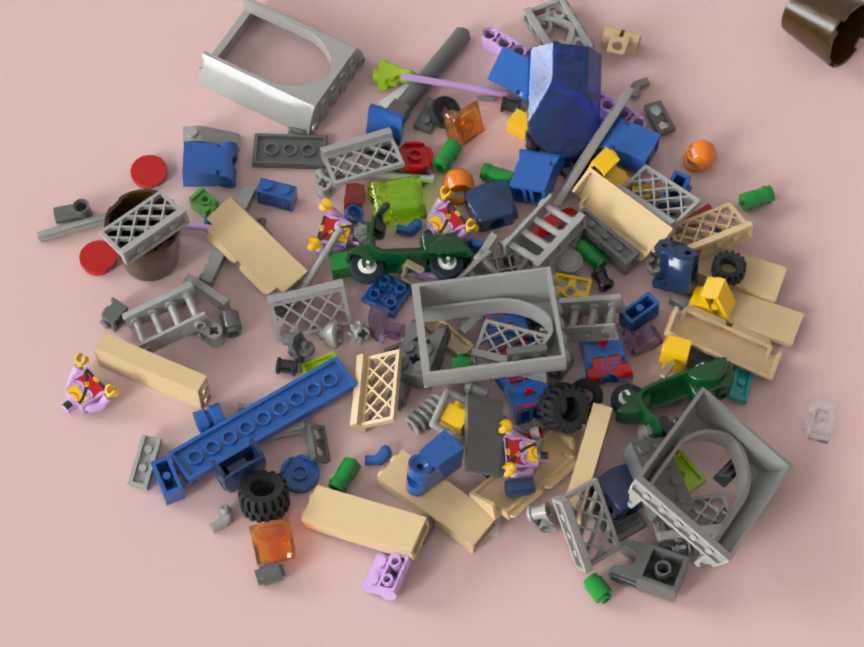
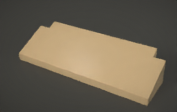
M590 167L572 189V192L582 199L578 204L580 207L578 212L583 207H586L640 253L637 258L640 261L646 258L650 259L652 253L656 254L654 247L658 241L665 238L670 239L674 232L672 227Z
M229 197L206 218L212 224L207 229V239L231 262L236 263L239 261L241 263L240 271L264 294L275 293L278 289L281 292L295 290L310 272L233 197Z
M693 305L684 307L681 314L677 313L679 307L675 306L663 335L667 337L672 335L691 340L692 348L718 359L726 357L727 361H731L733 366L771 382L782 353L778 352L775 356L770 354L773 347L770 339L736 324L729 327L723 318Z
M551 429L543 433L544 449L537 452H548V463L538 464L535 474L531 476L535 482V493L509 498L505 492L504 482L507 479L514 478L490 476L469 493L470 498L495 521L502 515L508 521L511 518L518 517L527 509L528 505H532L540 499L546 489L553 488L574 470L576 464L574 455L577 454L574 438Z

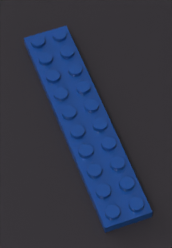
M337 356L174 448L168 454L190 485L214 471L212 460H215L218 464L250 446V438L254 439L257 445L261 444L351 392L357 386V383Z

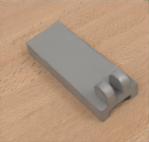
M188 273L182 284L191 280L201 298L222 312L230 308L228 298L192 274Z
M142 434L128 486L144 490L149 489L153 475L150 462L157 460L162 438H154Z

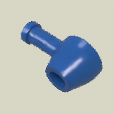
M356 204L349 205L345 211V217L352 224L356 223L360 230L362 227L365 228V222L362 220L364 217L363 209Z

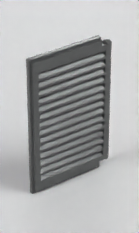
M588 500L587 502V509L590 505L591 500ZM598 503L595 504L592 512L596 516H598L601 509ZM638 511L618 520L611 518L619 542L648 527ZM602 520L600 529L604 533L607 524L606 521ZM607 539L609 543H613L612 539Z

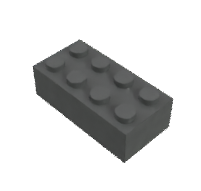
M665 437L633 441L628 444L621 455L633 481ZM672 457L653 486L688 515L695 505L675 459ZM642 502L650 523L664 521Z

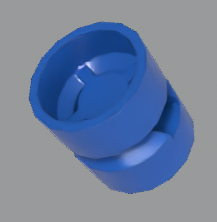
M219 403L208 406L207 410L202 408L192 412L200 434L225 420Z

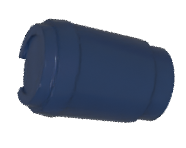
M533 477L507 479L504 482L505 492L509 498L531 495V493L536 492Z

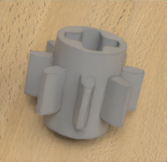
M358 319L356 323L349 324V331L346 333L351 336L350 341L353 343L357 341V343L362 345L363 341L369 340L370 333L372 332V330L367 328L369 324Z

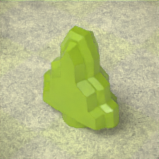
M379 59L378 68H373V82L378 83V91H387L390 87H397L400 83L411 82L401 80L402 73L416 75V72L408 68H400L397 64H392L388 60Z

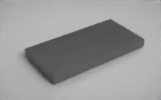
M255 133L252 167L324 168L326 170L325 164L323 165L321 160L320 147L327 146L328 135Z
M471 394L465 396L466 472L497 477L504 475V469L502 468L504 466V434L499 433V428L502 427L499 422L503 420V400Z

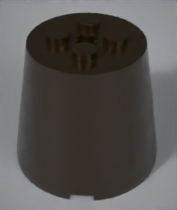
M789 0L782 15L781 26L784 31L827 65L837 68L846 63L857 51L855 46L860 38L864 39V1Z
M138 189L120 196L118 201L107 210L104 228L158 191ZM161 197L154 204H164V199ZM142 210L139 212V215H148L149 210ZM153 210L152 215H161L162 210ZM166 210L165 215H170L175 210ZM127 220L123 226H132L133 220ZM137 220L136 226H146L147 220ZM151 220L150 226H154L160 220ZM181 230L128 266L117 252L116 254L132 277L142 281L160 280L168 276L178 263ZM111 231L107 235L117 236L118 231ZM122 231L121 236L130 237L131 231ZM135 231L134 237H138L144 231ZM119 242L118 247L122 248L128 242Z

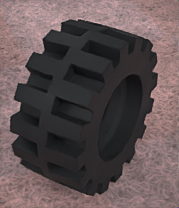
M725 250L724 253L720 251L718 255H715L712 262V277L726 279L729 286L730 284L732 286H735L736 283L739 284L746 272L747 263L744 261L745 258L743 256L740 257L739 252L734 253V250H731V252ZM723 264H731L737 270L729 273L724 271L721 266Z

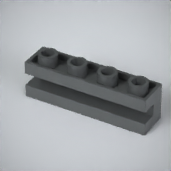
M583 207L580 212L586 215V227L582 230L583 233L580 238H586L596 249L607 256L609 263L626 275L638 264L637 258L640 253L591 211Z

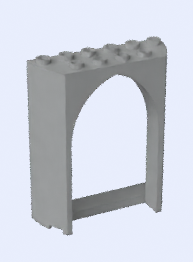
M243 0V13L212 54L207 51L203 52L202 58H204L202 68H199L198 84L286 127L305 129L303 130V133H305L303 135H311L317 131L321 120L327 117L330 107L336 104L340 93L346 90L347 83L355 77L357 69L363 66L365 57L362 51L255 0ZM258 16L315 44L327 57L331 69L328 76L317 82L301 86H287L268 81L225 59Z
M542 267L411 284L424 388L566 370V362L570 361L569 349L567 350L566 347L567 337L564 334V320L560 316L562 315L561 304L557 301L559 300L558 289H554V286L557 285L556 276L551 274V268ZM509 313L530 318L548 331L546 338L541 343L547 346V357L430 371L424 322Z
M702 387L632 482L628 491V507L632 509L640 501L648 506L700 552L694 562L696 566L701 567L702 564H711L712 567L720 566L730 562L793 465L708 390ZM691 442H710L724 447L736 471L737 493L734 503L712 537L653 486L677 450L682 445Z

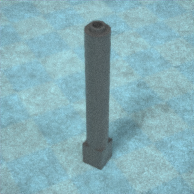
M457 27L418 75L438 79L471 39L469 31L464 27ZM411 82L398 99L394 98L387 109L405 114V123L410 117V112L432 85Z

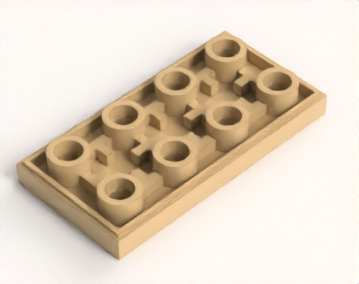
M731 289L736 303L729 320H725L727 326L739 325L770 339L772 342L792 348L804 316L803 313Z

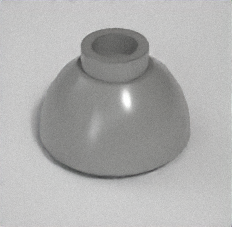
M331 322L324 329H320V340H324L330 347L339 348L344 338L343 327L340 322Z

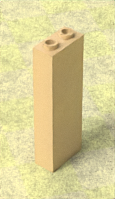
M684 241L682 242V244H684V245H689V244H691V243H689V242H684ZM719 252L699 260L698 284L705 285L707 277H712V262L715 255H718ZM740 253V257L743 256L745 258L744 261L747 263L745 276L739 284L736 283L735 286L730 284V290L735 289L776 304L787 267ZM723 264L721 266L724 271L729 273L737 270L731 264Z
M104 332L94 346L98 364L105 369L199 409H202L204 404H207L211 398L210 385L208 384L207 376Z
M593 403L567 493L591 480L596 475L613 408L606 404ZM591 487L588 488L587 497L590 495ZM575 495L569 499L572 507L576 508L580 496ZM584 499L580 510H586L588 499ZM579 512V515L577 517V523L579 525H581L584 517V513Z
M403 449L398 454L395 453L390 459V464L379 471L377 475L378 486L418 515H426L432 518L436 528L473 554L497 525V520L495 521L470 496L446 479L434 487L431 486L422 496L410 495L406 490L408 461L412 455Z
M317 485L315 490L311 492L309 503L301 513V520L307 529L389 554L406 555L412 561H415L430 528L425 516Z

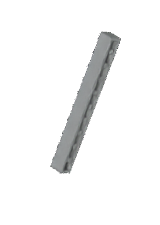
M245 185L240 191L239 198L236 199L247 212L256 197V188ZM215 246L213 253L209 256L208 264H205L204 272L201 273L199 280L213 288L227 258Z

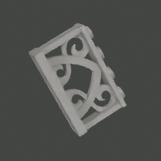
M551 0L531 9L530 7L523 9L522 20L546 59L562 68L569 65L574 57L582 60L593 56L594 42L588 38L584 26L579 24L578 17L575 13H572L567 0ZM556 8L561 12V15H557L556 11H554L553 16L549 15V12ZM546 24H548V29L544 30L542 26L546 27ZM552 24L569 30L565 42L558 38L548 37L552 31ZM553 43H558V46L554 47ZM576 43H580L583 49L579 51H574L570 48V46L574 49H579V46H577ZM566 52L570 53L569 55H566V56H564V57H561V56H563Z

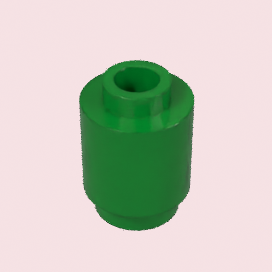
M593 573L584 580L585 589L597 604H605L612 598L611 594L613 591L601 575L598 576L597 573Z

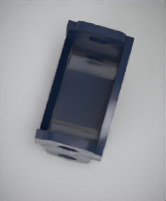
M507 181L486 183L464 192L465 207L469 217L476 220L474 224L479 226V232L512 225L518 219L517 209Z
M671 239L659 240L654 247V251H656V254H660L659 265L661 273H658L652 280L653 287L669 292L691 293L697 282L698 251Z
M249 439L250 446L218 464L215 460L211 461L217 480L224 491L229 493L237 491L243 478H247L249 474H254L255 471L262 472L265 470V456L254 439Z
M626 463L611 468L597 478L610 517L614 520L621 519L644 508L642 501L632 509L628 507V491L633 479ZM591 486L590 493L593 496L595 489L594 486Z

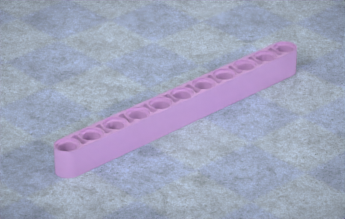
M485 27L483 29L481 45L484 49L498 57L504 46L536 62L554 66L548 79L543 84L597 117L605 119L616 102L615 99L585 81H582L572 92L564 91L561 88L563 68L494 27ZM624 106L619 115L627 120L628 123L632 122L646 128V119L627 106Z

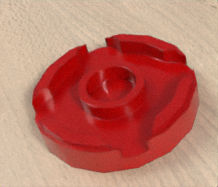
M406 142L398 149L405 163V167H402L404 170L415 173L424 172L433 163L434 154L429 146H424L422 142Z
M155 155L141 156L135 160L130 170L134 183L143 189H153L157 185H162L167 179L168 174L166 163L162 158Z
M92 241L81 249L79 255L80 265L90 275H105L116 266L117 254L106 241Z

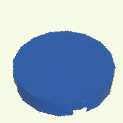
M306 455L288 458L282 464L280 474L282 477H285L288 483V490L294 493H306L312 490L318 484L320 478L317 463L311 461L310 457Z

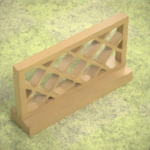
M729 202L684 220L677 227L678 231H683L682 235L674 234L670 239L680 243L683 241L691 243L686 246L698 251L700 260L752 239L753 224L750 220L746 221ZM729 210L732 214L729 216L721 213ZM708 217L716 218L715 222L705 221V219ZM719 219L729 221L727 225L718 223ZM732 222L740 223L739 225L731 226ZM691 224L699 225L698 229L688 226ZM702 226L712 227L711 231L701 229ZM715 228L724 230L719 233L714 232ZM686 232L696 234L694 238L685 236ZM699 235L709 236L704 239H698Z
M397 349L368 357L364 354L357 355L355 370L357 386L353 390L350 425L359 432H367L369 427L397 421L402 350ZM392 357H395L394 363L389 366L387 363ZM380 360L381 363L374 370V361ZM384 366L388 367V370L382 377L378 375ZM392 372H393V373H394V378H393V379L391 380V382L388 384V383L386 382V379H387V378L392 374ZM377 376L379 380L372 387V381ZM384 383V384L387 385V386H386V388L379 394V393L376 392V391H377V390L381 387V385ZM392 390V396L386 401L384 397ZM376 394L378 397L370 405L371 397ZM383 401L385 403L384 406L377 412L375 408ZM390 407V408H391L390 416H389V417H383L382 415H383V414L388 410V408ZM374 411L376 415L369 421V415Z

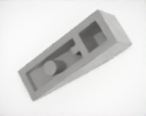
M183 126V144L184 142L218 143L220 145L225 142H235L238 145V151H240L239 133L206 126Z

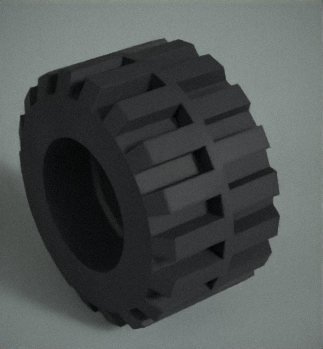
M566 382L550 383L548 388L545 387L542 390L544 393L539 395L540 401L536 404L539 407V410L536 411L537 415H540V422H543L545 427L568 434L569 432H576V429L580 430L582 424L587 422L586 417L590 416L588 410L591 409V404H588V401H590L589 396H585L587 392L581 389L582 387ZM566 399L567 409L561 416L560 406L563 400Z
M267 470L262 472L255 471L254 474H249L247 478H243L238 486L241 512L252 522L256 520L257 523H270L271 520L276 521L278 517H283L285 515L284 512L289 510L290 496L288 483L280 473L275 474V471L272 470L270 472H267Z

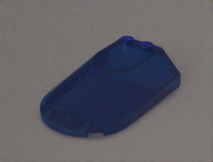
M549 43L531 47L528 52L527 128L531 139L542 148L543 152L561 154L565 156V159L580 156L600 126L602 54L589 46Z

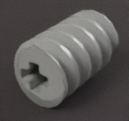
M432 393L429 398L424 399L423 403L418 404V408H413L412 412H408L406 417H404L408 427L417 435L421 434L419 428L424 431L427 429L425 423L429 425L440 397L435 393Z

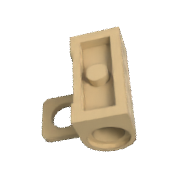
M606 25L601 49L619 56L626 54L636 57L641 34Z

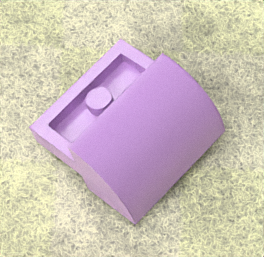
M377 553L362 586L364 592L381 595L385 600H395L411 566V558L396 553H391V555Z

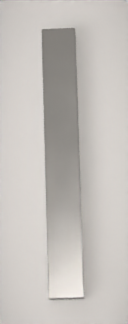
M630 86L621 92L553 198L554 207H560L634 92V89Z

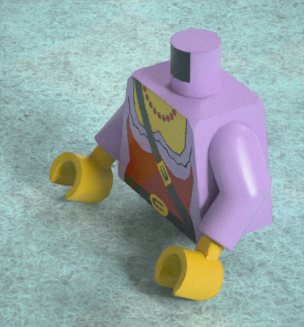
M443 186L440 189L442 196L437 198L427 215L428 229L422 232V236L426 234L443 235L451 233L465 240L471 234V231H478L479 226L474 224L476 220L473 218L465 221L450 200L446 201V198L453 196V191L450 190L448 194H445L448 186Z
M329 198L322 199L324 204L319 205V210L327 211V213H324L318 236H312L308 240V242H311L307 246L308 250L313 251L316 249V252L321 254L334 233L335 226L344 229L345 233L344 235L341 234L330 254L348 251L349 244L359 246L362 235L353 234V224L336 208L331 207L332 202Z
M83 353L75 355L74 360L77 364H74L65 386L68 400L62 404V407L68 414L76 408L83 414L103 411L112 400V396L116 397L120 394L119 390H113L114 384H108L105 387L87 367H82L89 362L88 357H84L81 361Z
M509 419L499 422L502 425L499 428V433L506 434L503 437L504 466L502 468L504 469V478H529L535 474L538 464L548 463V452H537L535 440H531L512 428V423Z

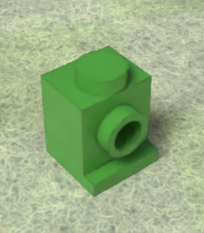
M203 186L189 197L191 208L204 219L219 207L218 200L209 194Z

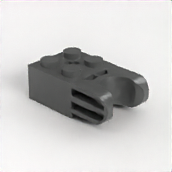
M414 319L411 321L400 347V350L403 351L400 381L406 382L408 386L432 390L433 387L424 388L416 320ZM439 325L433 334L426 336L430 371L440 370L444 353L451 338L449 325Z
M631 539L623 540L620 546L622 554L632 559L634 563L629 566L614 565L609 572L611 580L675 603L688 571L689 557L652 544L648 546Z

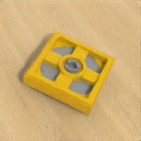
M555 272L557 285L554 286V289H558L559 298L589 296L593 279Z

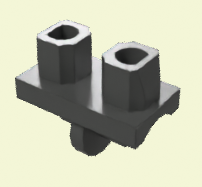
M296 329L294 333L286 332L281 340L283 345L289 347V355L298 359V364L304 363L305 357L312 356L315 351L314 344L311 341H307L299 329Z

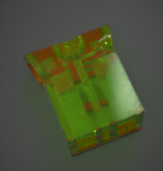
M420 174L387 180L386 182L372 181L367 184L369 200L373 204L372 216L376 215V212L383 203L388 202L390 204V208L383 215V222L386 223V226L391 223L413 221L416 218L420 220L427 219Z

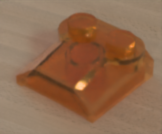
M478 101L472 102L459 111L450 110L444 117L448 139L458 141L462 147L485 130Z
M289 517L249 526L257 566L297 558Z

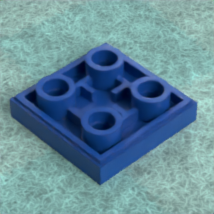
M371 103L368 109L366 134L390 127L396 145L400 146L405 114Z
M383 273L380 280L371 284L361 300L363 303L394 319L412 294V287L389 274Z

